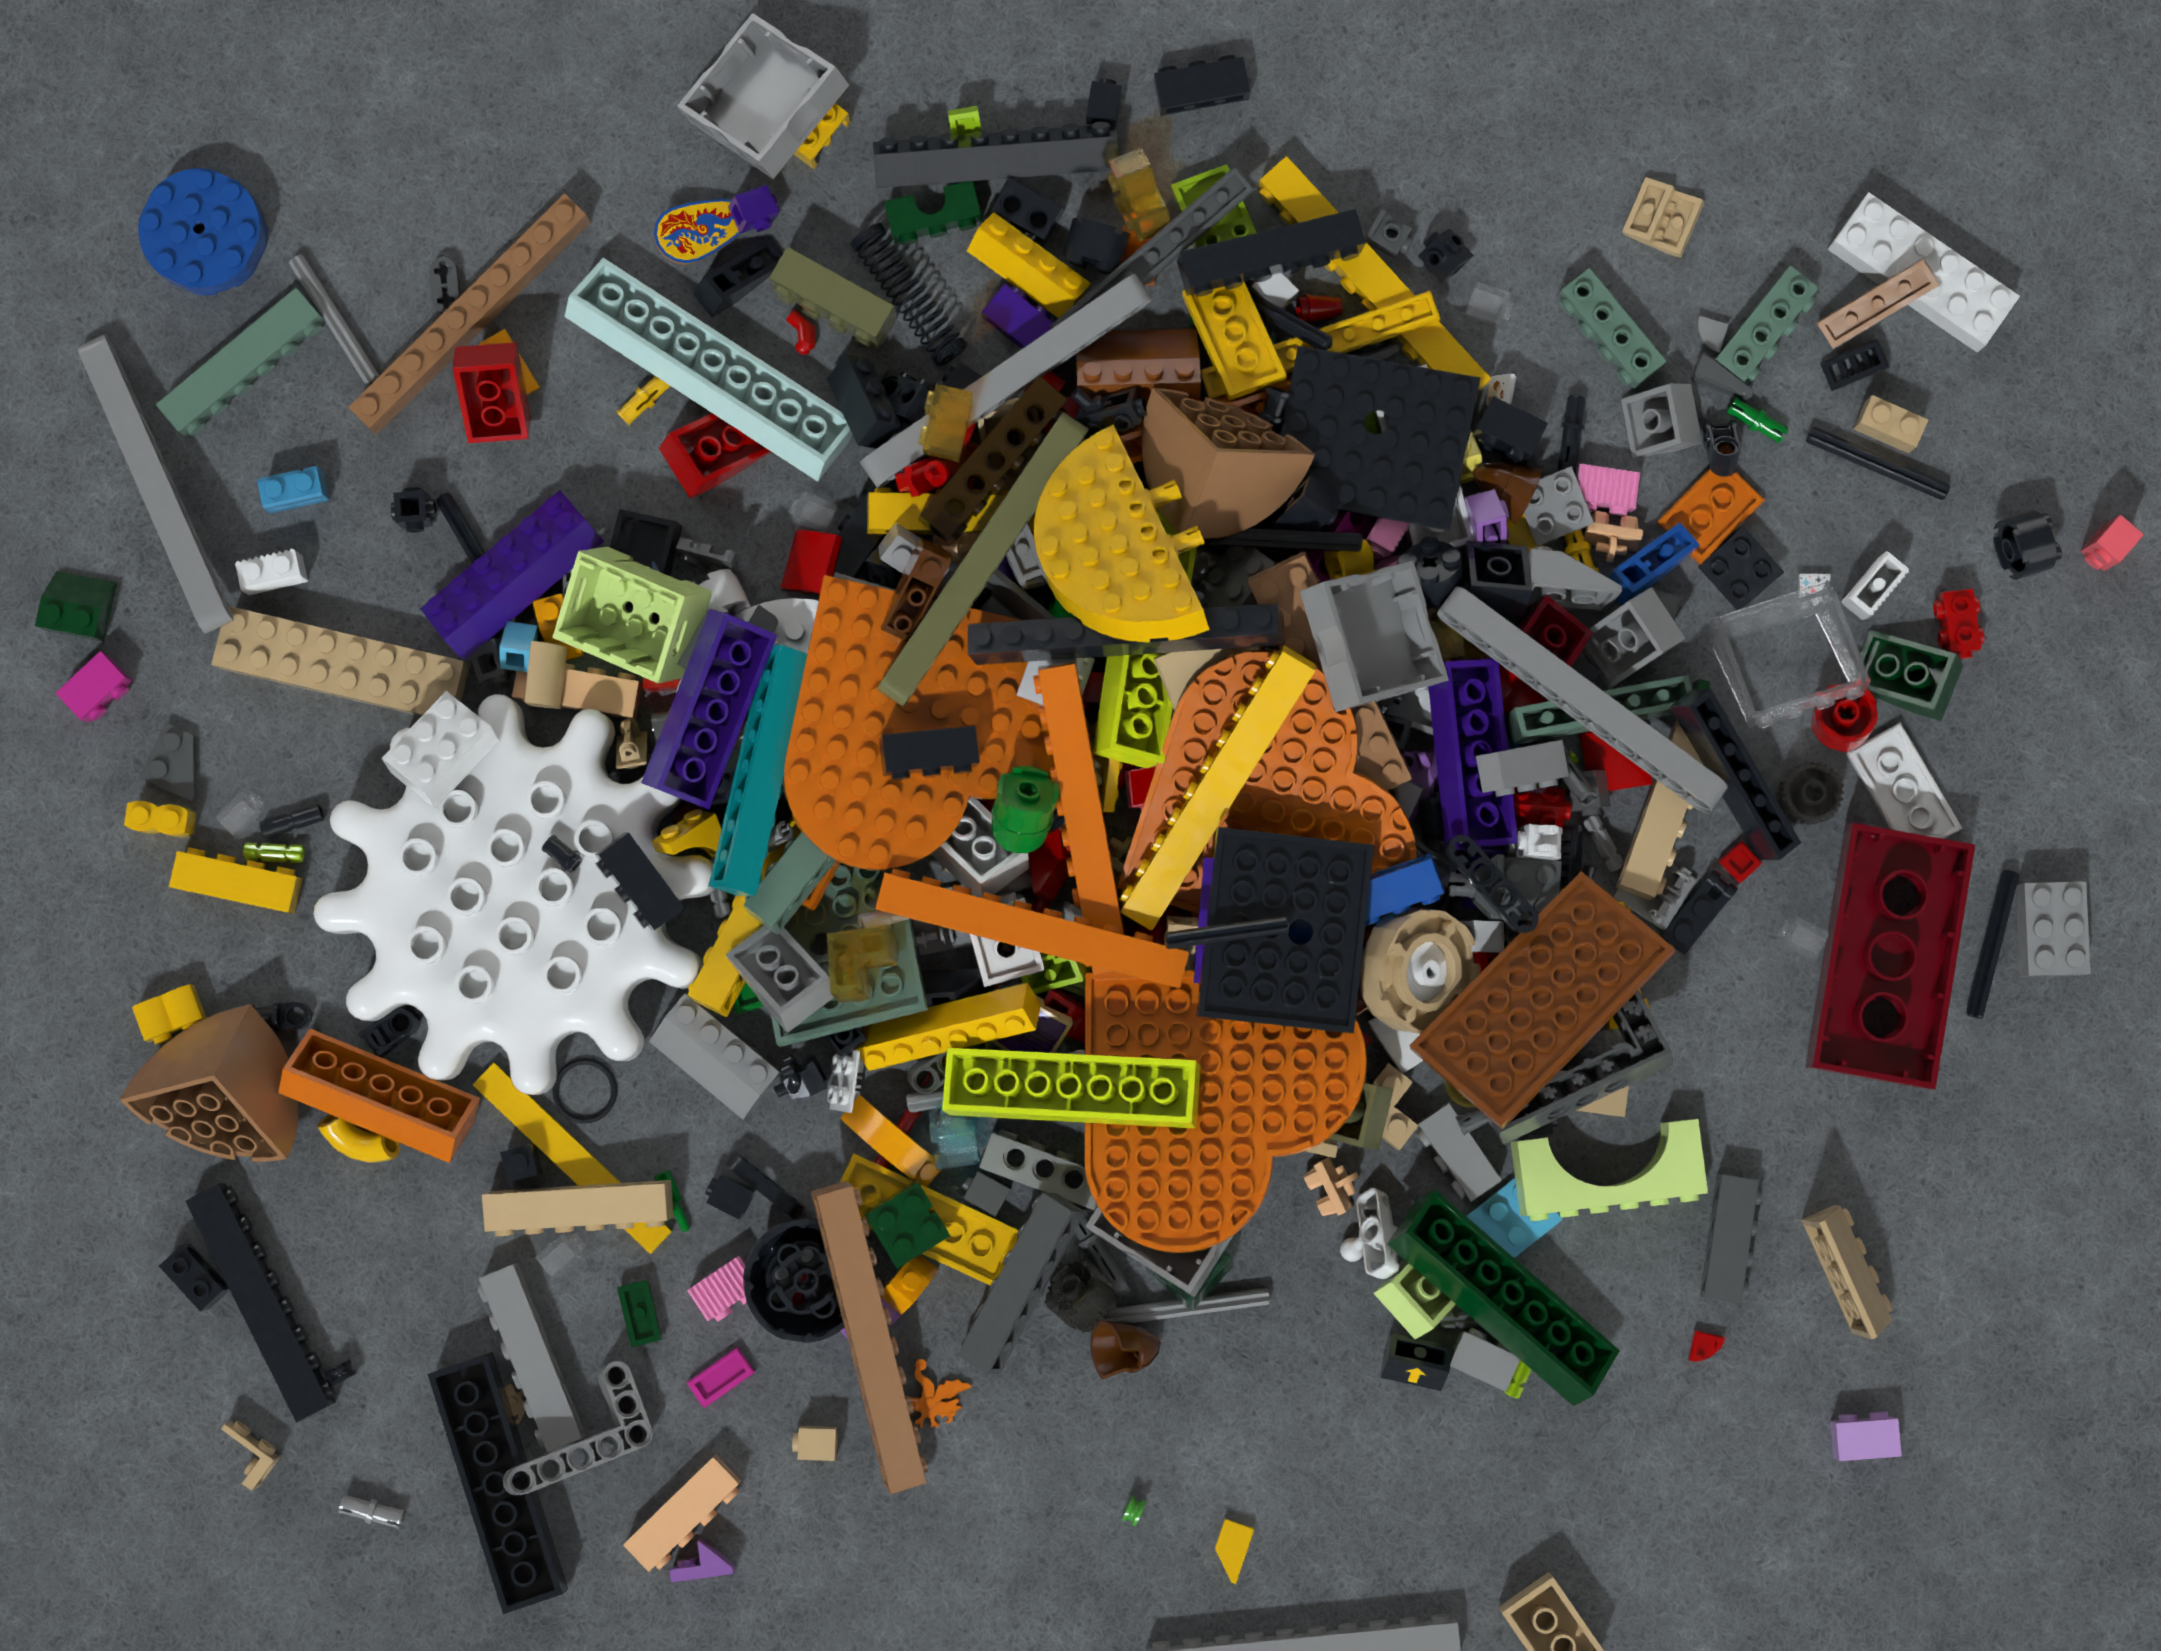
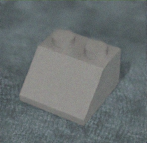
M1669 383L1621 399L1632 458L1679 451L1702 444L1691 384Z

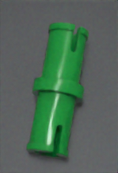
M1737 396L1731 404L1740 408L1741 411L1732 406H1729L1726 414H1730L1748 425V429L1752 432L1757 430L1777 444L1784 437L1774 432L1773 429L1786 434L1789 428L1766 415L1764 409L1760 408L1758 410Z

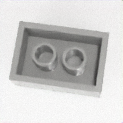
M2086 881L2018 884L2016 887L2020 977L2091 974Z

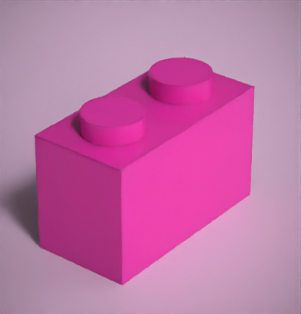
M100 651L66 682L56 694L80 720L85 722L90 720L96 721L107 711L106 705L113 699L119 700L129 691L128 685L133 680L108 654Z

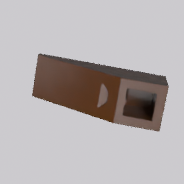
M919 538L904 568L881 630L907 642L909 641L951 563L947 550Z

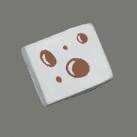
M1515 374L1491 377L1486 398L1487 406L1493 396L1509 404L1512 403L1516 382Z

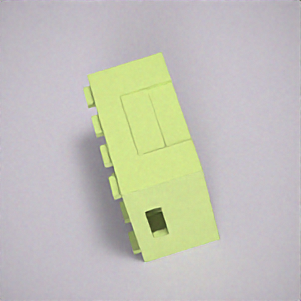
M610 547L578 551L552 638L656 683L680 679L683 677L686 669L677 665L707 611L712 591L687 580H677L633 561V557ZM627 601L633 604V611L631 613L625 609ZM654 612L657 613L660 618L657 624L653 623L651 619V616Z

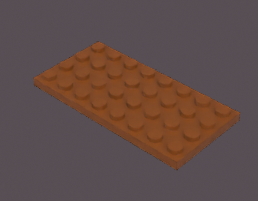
M1582 871L1538 914L1539 921L1537 927L1531 932L1520 933L1409 1045L1410 1049L1501 1129L1539 1093L1675 953L1674 947Z

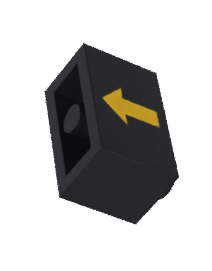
M1391 1333L1383 1354L1381 1378L1441 1391L1450 1372L1452 1346Z

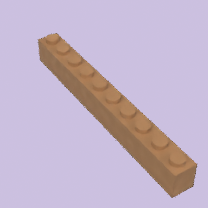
M564 193L348 408L377 435L454 359L455 347L467 346L591 223L587 215Z
M847 1181L813 1190L811 1195L884 1487L890 1494L926 1484L924 1473L928 1472V1467L924 1455H919L917 1444L921 1443L920 1434L917 1426H912L909 1416L914 1413L910 1397L904 1395L902 1385L906 1384V1378L902 1366L897 1367L895 1355L899 1354L898 1345L895 1337H890L887 1326L892 1324L888 1308L882 1307L880 1296L884 1295V1289L881 1279L879 1277L875 1278L873 1266L877 1265L873 1248H868L865 1237L870 1234L866 1219L860 1218L858 1207L862 1206V1200L858 1188H853Z

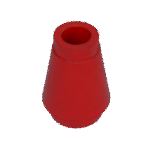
M1304 294L1303 297H1297L1296 314L1298 318L1307 323L1341 316L1342 301L1340 297Z

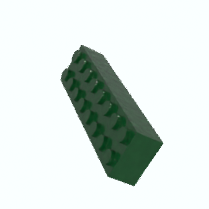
M1433 1189L1414 1202L1387 1243V1245L1571 1405L1575 1406L1594 1396L1620 1350L1438 1191Z

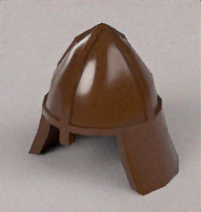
M1493 462L1480 465L1473 470L1472 474L1475 484L1481 493L1495 489L1499 500H1504L1507 505L1508 518L1516 525L1533 497L1543 468L1516 463Z
M1099 1321L1094 1325L1090 1341L1092 1360L1101 1379H1106L1125 1371L1137 1373L1148 1367L1159 1354L1161 1345L1156 1335L1140 1326L1117 1324L1108 1321Z

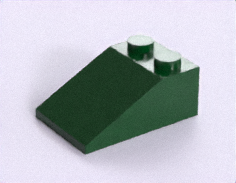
M1870 630L1849 682L1862 685L1875 698L1914 714L1942 721L1963 664L1956 653Z

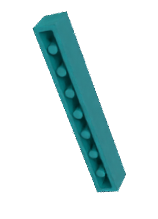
M773 645L752 699L708 885L709 887L737 896H756L757 890L761 885L762 867L769 852V837L776 822V807L783 792L782 782L785 757L807 657L806 653L784 645Z

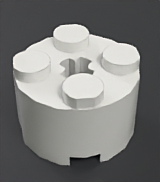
M731 569L711 572L707 574L709 580L699 584V586L712 591L707 607L708 611L713 609L734 616L751 607L737 576L732 573Z

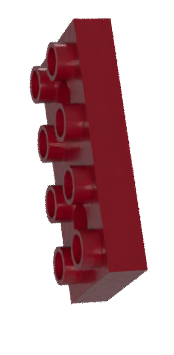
M1858 823L1845 825L1805 1068L1920 1089L1936 1090L1975 844ZM1896 875L1909 879L1917 891L1916 906L1910 912L1905 913L1904 916L1892 913L1886 907L1882 896L1883 887L1889 880L1896 878ZM1876 996L1889 1000L1894 1005L1898 1016L1896 1028L1891 1033L1884 1035L1883 1039L1871 1035L1866 1030L1862 1020L1864 1007L1870 1001L1875 1000Z

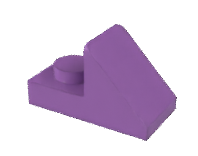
M700 1537L697 1540L700 1562L696 1563L695 1558L678 1560L677 1566H673L670 1569V1578L672 1583L728 1575L736 1571V1566L734 1562Z

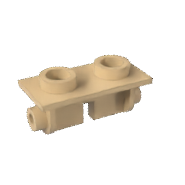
M626 718L620 724L621 736H617L616 769H635L647 764V731L640 732L637 721Z

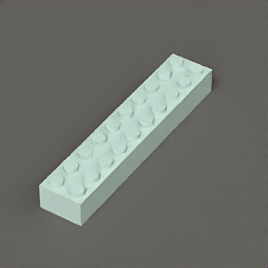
M605 258L600 260L569 295L565 318L814 480H820L850 442L852 432L841 411Z

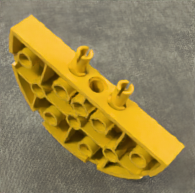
M1114 425L1097 432L1077 446L1052 473L1039 498L1034 520V541L1036 552L1049 587L1063 608L1079 618L1082 624L1113 638L1136 642H1150V639L1168 637L1169 641L1210 630L1204 610L1179 560V554L1205 544L1198 526L1195 525L1173 536L1166 534L1156 513V508L1182 498L1180 490L1174 479L1149 491L1147 488L1144 489Z

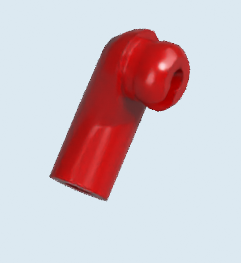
M795 309L789 314L786 322L798 331V342L795 344L796 351L802 355H807L816 346V328Z

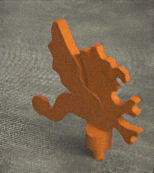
M918 1359L915 1363L916 1369L914 1374L915 1379L921 1384L923 1390L921 1397L909 1396L913 1410L921 1412V1417L916 1419L914 1423L916 1425L920 1424V1428H923V1421L928 1417L931 1421L930 1427L936 1426L938 1428L939 1424L935 1421L936 1415H941L942 1418L947 1416L948 1420H946V1423H951L956 1411L962 1407L956 1405L959 1403V1399L955 1398L947 1402L941 1400L944 1398L951 1399L957 1393L971 1388V1384L961 1382L958 1378L953 1381L946 1379L944 1384H939L935 1391L933 1382L921 1373V1370L926 1368V1361Z

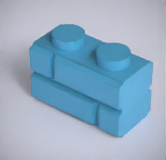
M318 466L304 468L303 471L295 470L257 479L262 507L270 514L330 501L324 471Z

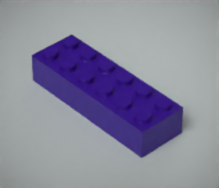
M559 490L511 532L502 537L484 555L477 558L471 566L455 577L445 588L430 598L420 610L443 640L464 661L501 630L507 621L514 619L574 567L578 551L597 548L604 541Z
M709 609L642 779V784L710 809L775 643L776 634L727 613Z
M1494 659L1445 661L1444 666L1449 681L1428 687L1445 848L1447 842L1458 835L1470 837L1480 848L1518 843L1513 794L1496 797L1495 791L1483 793L1476 756L1508 750L1499 663ZM1455 842L1454 844L1457 848L1456 850H1462L1467 847L1466 843L1458 844Z

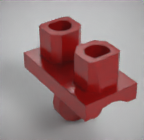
M941 453L930 455L903 467L904 471L895 474L899 492L910 490L911 497L920 496L948 483L950 479V469L942 461Z

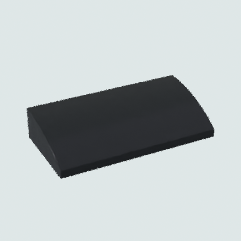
M619 509L610 548L633 557V561L649 568H653L652 562L654 561L661 573L670 576L676 555V546L679 542L683 526L677 521ZM627 601L625 609L629 613L633 611V604ZM654 612L651 616L653 623L657 624L660 619L659 615Z

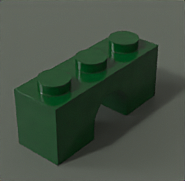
M973 181L943 187L945 204L935 214L921 212L916 206L914 195L884 201L894 243L900 242L901 245H909L917 242L918 237L930 235V238H937L948 233L947 230L959 227L960 231L975 228L978 222H982Z

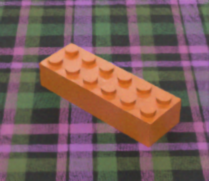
M313 1029L308 1030L283 1067L279 1094L448 1163L452 1161L473 1126L480 1101L479 1097L435 1079H430L423 1074Z

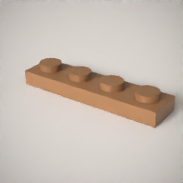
M1924 257L1820 319L1817 325L1834 349L1940 285V281Z

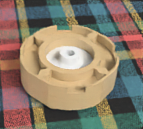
M1410 907L1409 911L1399 915H1393L1392 912L1387 914L1373 927L1362 951L1359 984L1364 1002L1374 1017L1394 1030L1421 1034L1479 975L1480 964L1474 963L1471 945H1476L1471 932L1464 924L1445 911Z

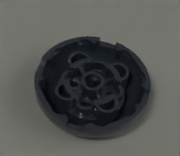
M791 1219L767 1231L756 1242L749 1253L743 1274L745 1299L758 1323L778 1338L803 1343L827 1339L844 1329L818 1219ZM807 1249L812 1250L813 1258L808 1262L802 1261L801 1257L804 1251ZM779 1268L787 1269L788 1272L785 1279H776L775 1273ZM801 1273L807 1274V1278L804 1281H798V1276ZM823 1274L830 1277L829 1284L825 1287L818 1285V1278ZM797 1292L804 1294V1301L799 1305H795L792 1302V1297Z

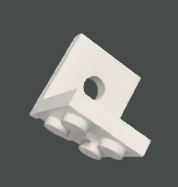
M1011 892L997 895L1002 897L1001 903L1013 906L1014 900L1026 903L1025 898L1020 893ZM970 934L984 987L1044 970L1040 952L1015 946L1012 955L1003 957L997 952L999 941Z

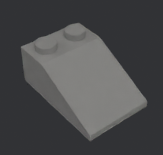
M1536 547L1528 553L1532 593L1527 606L1532 605L1547 594L1566 610L1606 613L1622 592L1621 585L1561 551H1552L1549 547Z
M1651 587L1591 627L1589 630L1593 634L1582 650L1592 665L1601 671L1600 677L1608 689H1611L1686 638Z
M764 925L726 954L730 963L787 1033L837 995L830 977L784 927L777 935Z

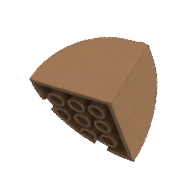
M1152 388L1145 411L1147 416H1144L1142 431L1144 472L1149 490L1164 485L1173 479L1175 480L1182 498L1158 507V510L1177 531V534L1195 525L1198 526L1203 538H1220L1244 531L1276 511L1291 496L1306 475L1315 454L1291 435L1286 434L1285 437H1282L1272 431L1273 424L1242 409L1205 397L1204 402L1189 399L1187 392Z
M251 1004L214 1014L175 1036L140 1068L119 1099L146 1124L149 1125L151 1122H154L167 1130L165 1136L200 1152L235 1160L237 1155L251 1157L252 1162L287 1159L295 1140L298 1125V1101L279 1094L282 1070L289 1060L276 1034Z

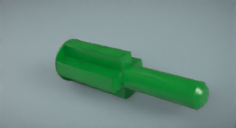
M670 1170L658 1173L653 1177L655 1181L671 1180L673 1213L681 1231H688L690 1226L679 1203L682 1197Z

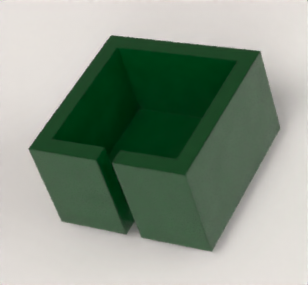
M917 1179L864 1211L865 1217L896 1268L901 1267L950 1237L936 1210L928 1211L933 1206Z

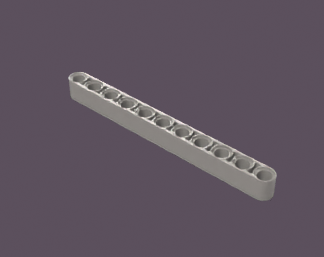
M1136 274L1128 276L874 450L860 461L861 466L877 488L886 485L895 479V474L904 471L903 467L924 459L1032 385L1039 376H1045L1137 313L1153 300Z
M103 334L78 346L77 350L199 627L204 634H207L234 621L229 605L111 340L106 334Z
M1455 587L1437 611L1438 617L1445 624L1691 806L1703 813L1709 814L1712 812L1728 788L1727 784L1719 776L1473 594L1461 587Z

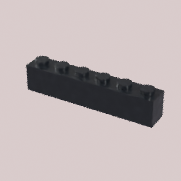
M1356 209L1181 251L1177 259V265L1186 295L1196 294L1197 297L1211 294L1214 291L1213 289L1216 288L1234 289L1241 286L1243 282L1253 279L1255 282H1263L1270 279L1273 274L1283 272L1284 275H1291L1299 272L1302 267L1310 265L1313 268H1320L1328 265L1330 260L1341 258L1342 261L1352 260L1362 252L1366 241Z
M1711 689L1691 690L1672 704L1670 709L1703 765L1727 784L1728 788L1722 797L1759 860H1781L1801 844L1797 834Z

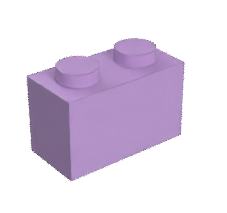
M1888 1411L1870 1412V1418L1858 1419L1857 1414L1838 1415L1839 1420L1830 1421L1833 1458L1838 1461L1901 1457L1898 1418L1889 1416Z

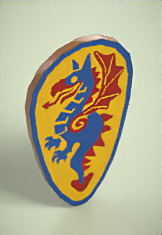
M732 200L698 201L666 210L659 216L654 225L653 238L656 248L668 260L682 265L694 264L712 256L740 235L728 208Z

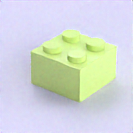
M1405 1259L1400 1263L1398 1273L1386 1279L1373 1293L1414 1339L1433 1330L1456 1305Z

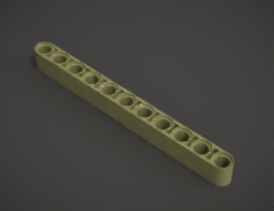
M1064 412L1060 415L879 684L878 691L901 706H905L1035 513L1039 498L1052 473L1084 440L1089 431L1087 427Z

